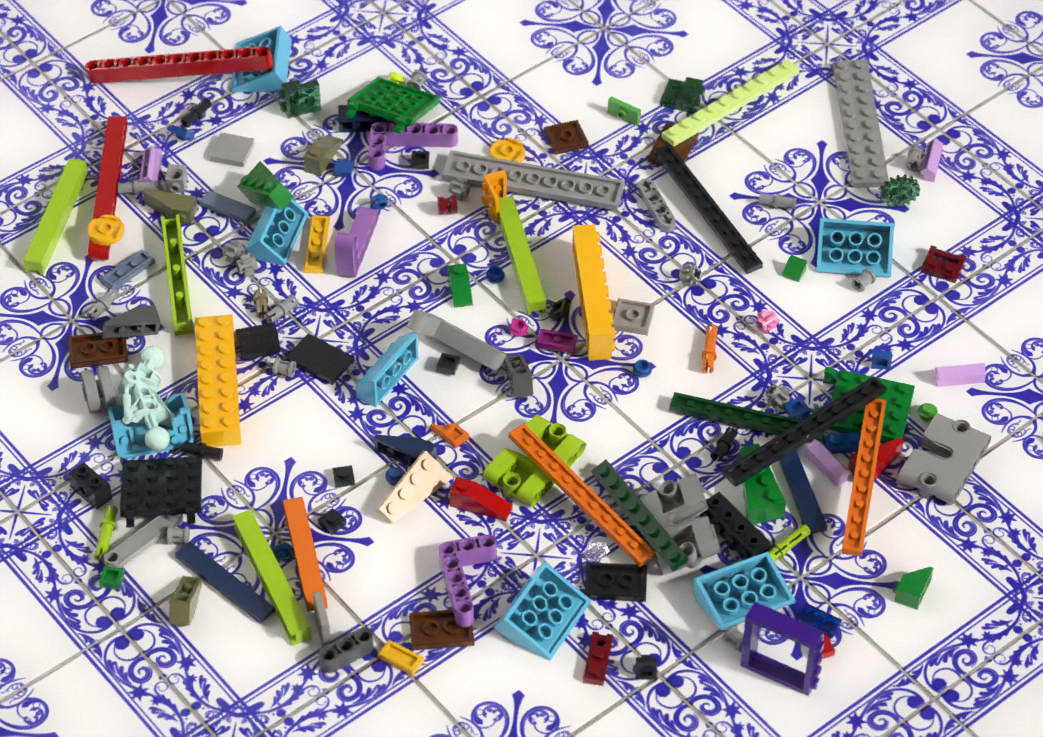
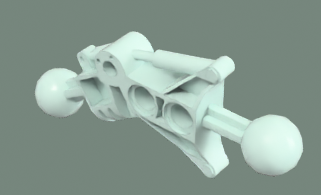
M148 346L141 353L142 363L138 367L129 364L118 386V391L123 395V423L135 422L146 424L148 429L145 435L146 445L153 451H162L168 446L170 436L165 428L158 425L163 424L172 428L171 419L176 416L167 408L161 397L156 393L161 383V376L154 369H158L163 365L165 360L164 352L157 346Z

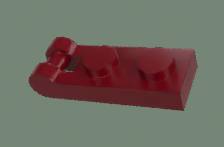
M592 632L583 683L604 686L613 643V634L601 635L599 632ZM598 643H605V647H604V646H597V644H598Z

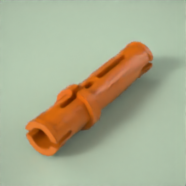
M710 324L706 326L705 345L701 356L703 359L702 371L704 373H708V367H710L709 373L714 371V361L717 357L715 348L718 327L712 324V330H710Z

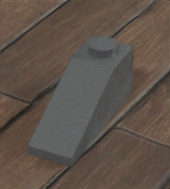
M137 306L104 322L102 338L157 335L160 327V318L156 306Z
M523 355L506 356L504 363L514 397L526 398L529 395H534L532 373Z

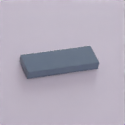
M211 190L200 200V206L245 224L256 213V208Z
M142 249L102 276L100 281L108 289H118L153 265L155 259Z

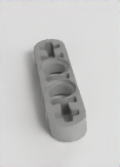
M648 178L641 179L638 183V192L659 229L663 232H672L675 229L676 219L653 180ZM654 197V198H657L658 200H656V201H651V200H649V198ZM661 209V210H664L665 212H664V213H658V212H656V210Z

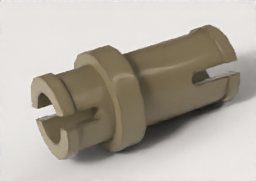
M257 289L254 292L255 296L253 298L256 305V315L258 318H261L262 312L264 318V314L268 312V296L264 289H262V293H260V289Z

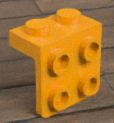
M505 170L484 175V183L481 184L484 193L481 197L484 206H487L488 216L490 219L493 218L495 224L499 223V198L507 197V174Z

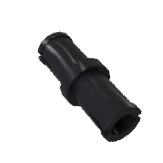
M203 98L199 104L193 106L190 112L181 119L182 125L189 128L197 119H201L203 113L212 107L210 100Z
M728 427L723 436L717 440L716 447L710 454L714 461L720 462L725 453L731 449L732 442L738 435L736 429Z
M185 441L182 447V453L201 456L202 459L207 457L221 461L224 452L223 448L207 446L206 443L197 444Z

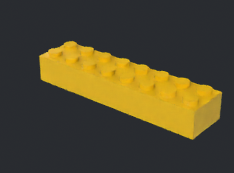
M595 224L573 226L572 254L589 361L611 359L612 351H615V342L612 339L616 337L615 327L611 326L613 325V314L609 312L611 311V301L607 299L609 297L608 285L605 286L604 284L607 282L606 272L602 271L604 269V258H600L602 256V246L598 244L600 243L599 231L596 232Z
M233 314L194 317L201 442L212 447L242 445Z

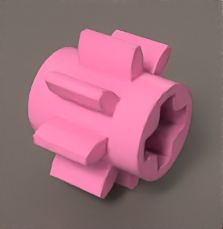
M763 310L757 314L758 319L755 320V325L760 332L767 334L777 330L775 325L779 323V319L773 311Z

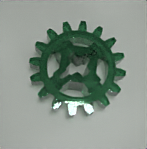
M904 174L903 177L897 175L895 179L890 177V181H884V185L881 186V199L883 203L887 202L888 206L893 204L894 207L898 205L904 207L905 203L910 205L911 200L916 201V197L920 196V186L917 179L913 180V176L907 178L906 174Z

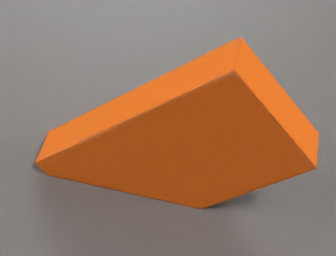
M432 423L430 425V430L455 449L469 439V433L456 423H448V425Z

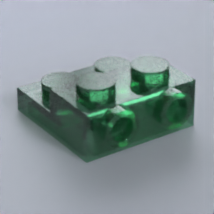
M686 77L685 81L669 78L660 99V106L694 113L695 108L700 105V96H703L706 86L703 85V80Z
M294 80L281 84L282 89L278 90L280 99H283V102H280V109L282 113L285 112L288 119L321 110L320 87L317 80L300 84L299 80Z

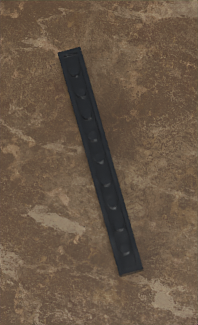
M670 143L655 149L654 156L744 272L749 274L763 268V262Z
M874 376L725 468L723 476L737 487L886 393L887 387Z

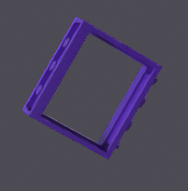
M754 602L745 616L740 666L809 696L812 689H817L820 681L818 676L822 669L820 663L824 656L821 653L825 646V642H823L824 631ZM760 627L808 647L806 673L758 653Z

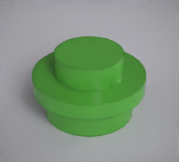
M931 403L921 404L918 408V414L924 421H932L938 413L937 407Z

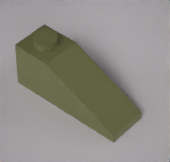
M326 135L311 144L303 156L305 172L322 176L342 145L343 139Z
M143 189L144 203L168 219L176 218V215L179 214L180 223L192 224L198 210L196 197Z
M182 576L169 601V624H175L178 627L191 624L203 578Z

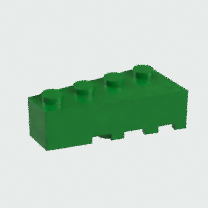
M261 161L257 163L248 175L242 177L240 184L237 186L251 202L283 210L294 198Z
M760 444L741 447L739 460L759 448ZM770 466L742 483L746 518L753 525L785 518L786 501Z

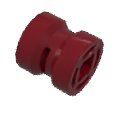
M456 195L449 196V198L437 197L439 215H445L447 212L452 214L458 213Z

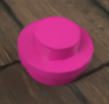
M515 319L510 324L509 331L514 336H524L528 332V325L522 319Z

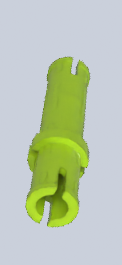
M111 505L106 506L104 518L100 522L101 530L93 556L95 560L99 561L101 554L100 562L104 561V555L108 552L112 531L116 528L115 519L118 508L113 506L111 512Z
M803 524L781 542L773 544L771 549L767 551L772 560L776 561L778 558H783L787 551L811 534L810 529Z

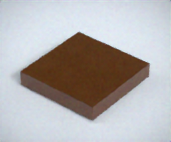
M578 120L544 127V133L555 155L589 147V142Z

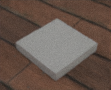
M221 132L209 155V159L214 162L244 167L255 144V139Z
M618 298L613 315V325L611 326L615 327L616 331L648 336L655 304Z
M316 592L313 594L315 620L322 647L331 643L330 627L321 592Z

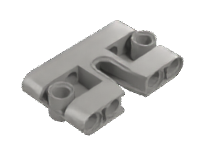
M937 413L923 434L925 438L921 446L928 451L913 449L900 470L897 482L911 488H918L920 496L924 498L935 496V498L953 505L987 450L991 441V435L972 428L966 420L960 419L955 421Z
M696 473L678 480V483L672 480L664 481L660 485L659 490L656 489L640 496L641 502L689 558L677 570L684 567L695 568L701 563V560L721 553L714 525H710L709 517L695 518L708 509L702 486ZM656 552L663 574L667 575L673 572Z

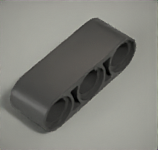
M362 627L321 648L318 654L320 670L330 674L371 653L374 649L372 631L369 628Z

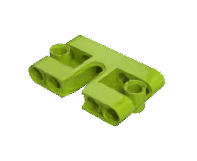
M535 415L526 424L569 468L586 448V442L572 434L566 433V427L561 423L553 424L541 416ZM504 448L486 467L482 476L484 480L503 490L505 497L516 498L530 507H534L555 484L530 458L507 448Z

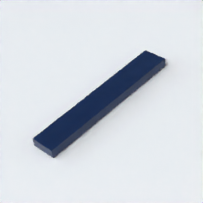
M794 450L778 460L802 522L808 526L811 534L827 531V524L799 455Z
M188 542L175 553V557L260 624L275 612L274 606L191 542Z

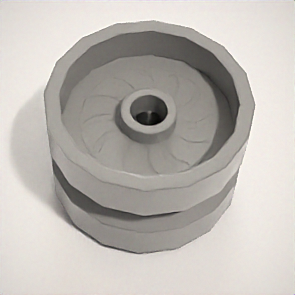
M108 366L97 369L98 380L96 381L91 370L81 371L83 395L85 401H87L90 413L100 411L99 398H102L106 408L117 405Z

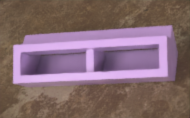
M936 138L927 144L920 171L924 176L923 180L935 182L943 150V143Z
M153 146L144 149L139 182L155 181L156 188H158L162 162L161 149H156Z
M985 363L935 368L937 387L985 382Z
M814 439L807 447L806 457L837 487L847 481V477L851 472L819 441Z

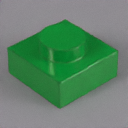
M104 566L99 581L100 587L120 590L125 575L124 568Z

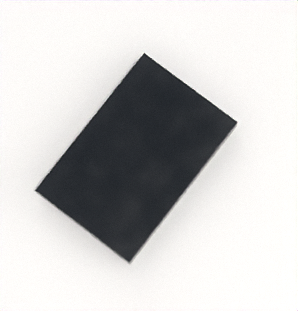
M308 333L286 356V361H295L296 367L333 385L351 366L355 358Z
M586 562L585 595L589 599L646 602L647 565L639 567L635 564Z

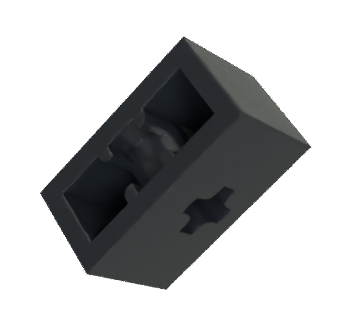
M84 462L69 472L71 488L96 510L112 499L110 484Z

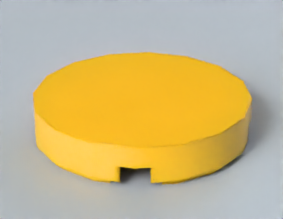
M505 138L502 141L499 139L491 145L490 157L522 162L525 158V148L522 142L517 139Z
M102 215L97 220L95 218L88 224L87 232L89 239L93 243L108 246L122 239L125 228L118 217Z

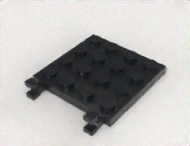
M189 456L123 461L120 517H125L126 528L135 527V517L171 514H186L187 524H195V513H201L202 457Z

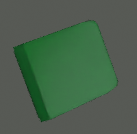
M790 255L782 276L799 282L806 271L807 261Z

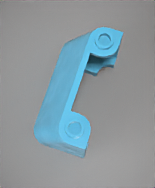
M185 393L171 395L167 400V408L176 417L171 419L172 428L163 424L158 425L165 428L170 436L168 446L162 451H153L146 445L145 435L148 431L146 424L135 422L123 423L124 406L107 407L118 455L122 458H133L182 448L185 441L193 443L194 431Z

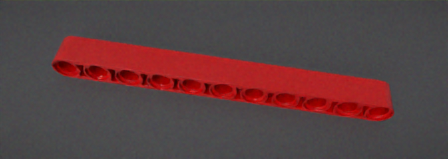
M262 46L91 60L85 64V70L91 83H107L268 70L273 67L274 62L270 48Z
M108 116L93 219L96 218V220L102 215L115 216L118 183H120L127 134L126 116ZM89 239V260H108L111 245H98Z

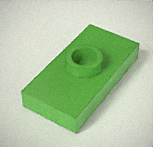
M612 96L608 99V113L636 126L641 123V109Z

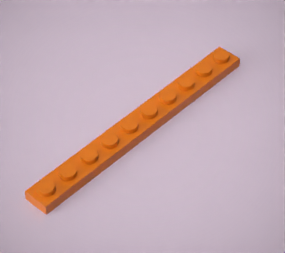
M875 399L865 406L841 554L862 557L886 400Z
M523 423L509 432V438L639 567L655 557L656 552L528 426Z

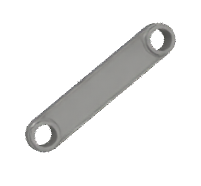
M183 514L157 516L112 551H108L104 555V566L122 568L166 535L168 526L175 528L181 525L184 519Z

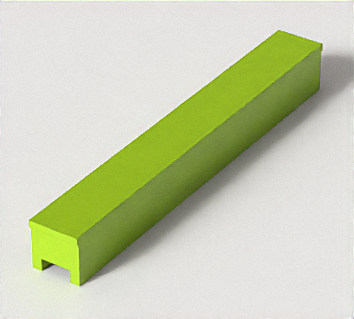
M68 159L23 259L26 273L32 270L38 271L40 275H44L88 176L86 161Z
M514 197L499 198V225L527 315H531V312L539 310L542 313H546V298Z
M179 214L176 215V218L165 219V216H161L175 335L194 333L180 217Z
M248 509L245 512L233 515L232 518L236 524L234 525V530L272 606L275 607V612L291 645L312 640L311 627L252 510Z

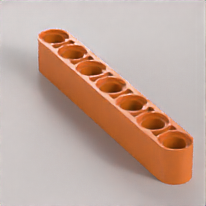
M303 496L283 500L284 513L307 612L314 611L313 594L316 592H321L326 609L328 608L326 593Z

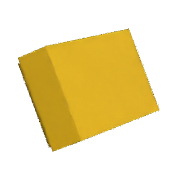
M388 640L378 653V659L411 676L416 673L424 662V657L391 640Z

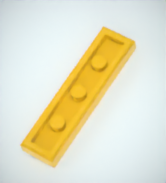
M330 216L311 217L304 273L323 274Z

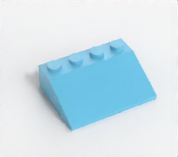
M281 25L237 43L236 49L269 47L274 65L268 70L234 72L231 83L232 92H272L286 86L292 39Z
M820 218L816 272L860 275L864 269L868 268L874 272L876 277L891 278L894 223Z
M768 552L699 576L694 579L692 592L701 608L721 630L745 622V616L754 602L774 610L796 602Z
M543 562L533 571L493 628L509 641L551 660L592 600L550 565Z

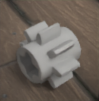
M457 177L456 180L451 181L448 192L452 193V196L456 195L457 200H462L463 197H468L471 186L467 184L468 180Z
M231 240V243L227 242L222 252L224 256H227L225 261L236 263L237 260H240L239 256L245 254V248L242 247L243 243L236 240Z
M249 254L240 255V260L236 261L238 273H244L245 277L255 275L254 270L258 269L255 257H250Z
M685 264L684 269L680 270L679 278L684 283V286H697V281L702 280V271L697 267V264Z
M774 384L766 392L768 397L766 401L773 408H776L777 405L783 407L784 403L790 400L788 395L790 391L782 384L779 386Z

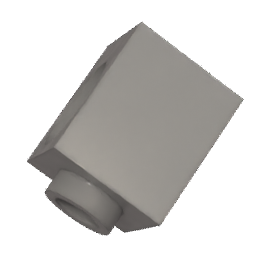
M168 164L165 177L166 191L170 193H185L188 180L186 165Z

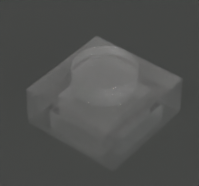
M592 541L581 555L584 560L599 563L610 551V548L606 543Z

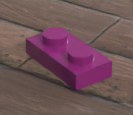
M540 329L537 348L574 354L578 335Z

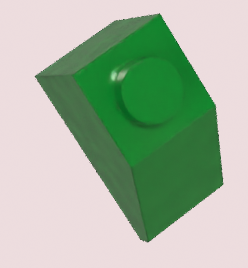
M466 263L447 266L448 284L454 308L473 305Z
M926 567L903 574L901 581H896L893 592L896 593L894 602L918 610L932 580L934 568Z

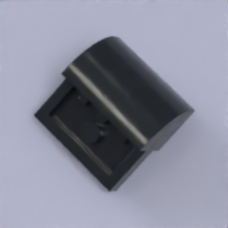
M268 323L235 329L243 359H255L258 356L264 355L272 356L281 352L275 324Z

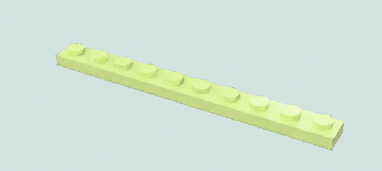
M788 59L665 130L662 132V138L673 147L795 76L799 73L800 67Z

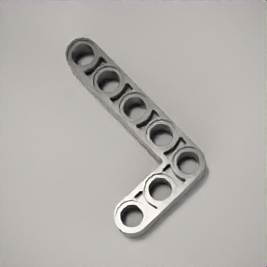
M414 309L406 326L414 332L436 338L499 372L507 356L501 350L431 313Z

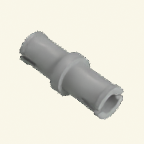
M134 180V182L118 183L119 194L135 193V195L143 193L144 188L156 190L155 181L139 182Z
M760 193V205H770L775 208H796L797 198L784 197L781 194L770 195Z
M110 288L102 298L99 297L96 300V304L86 312L88 318L93 314L91 320L95 321L104 311H107L110 305L120 296L119 292L116 291L113 294L116 289Z
M291 295L282 303L278 302L272 310L265 313V320L271 316L267 323H273L281 316L285 317L288 311L298 306V299L291 303L296 296Z

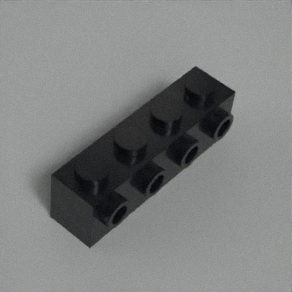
M720 492L706 499L708 509L701 513L700 517H709L710 525H714L716 534L720 535L726 541V544L738 553L742 560L770 550L771 542Z

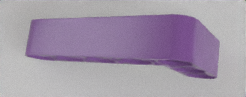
M376 122L372 124L370 131L369 167L375 171H380L385 167L387 146L455 147L458 144V127L454 124L414 123L412 126H405L403 132L399 134L394 132L397 122Z
M360 206L349 234L337 232L335 238L337 274L350 277L357 276L378 222V209Z
M481 535L447 541L439 546L441 571L455 621L461 627H469L474 623L473 602L462 566L495 560L497 557V540L493 535Z

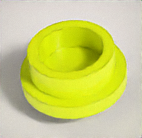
M391 71L390 75L387 76L390 78V81L404 82V75Z

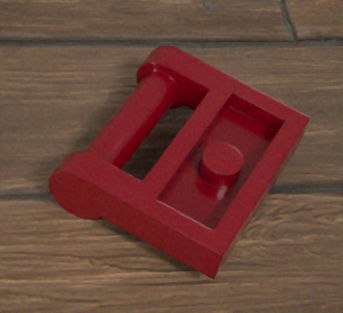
M931 245L920 272L956 283L965 265L967 256L962 254L959 256L937 249L936 246ZM934 256L957 262V264L935 258Z

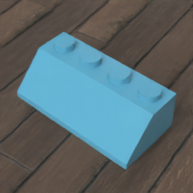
M293 199L283 210L265 206L246 250L259 261L286 265L309 213Z
M417 332L400 336L394 343H391L388 350L380 355L374 366L368 369L366 375L357 381L355 389L358 399L374 407L378 406L419 359Z

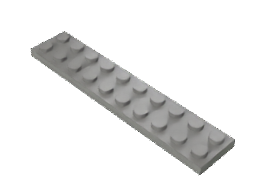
M868 60L833 61L832 66L852 187H889Z
M454 150L450 151L441 174L442 180L452 181L458 177L468 180L467 184L481 186L484 183V175L505 170L507 174V191L616 211L625 188L624 180Z

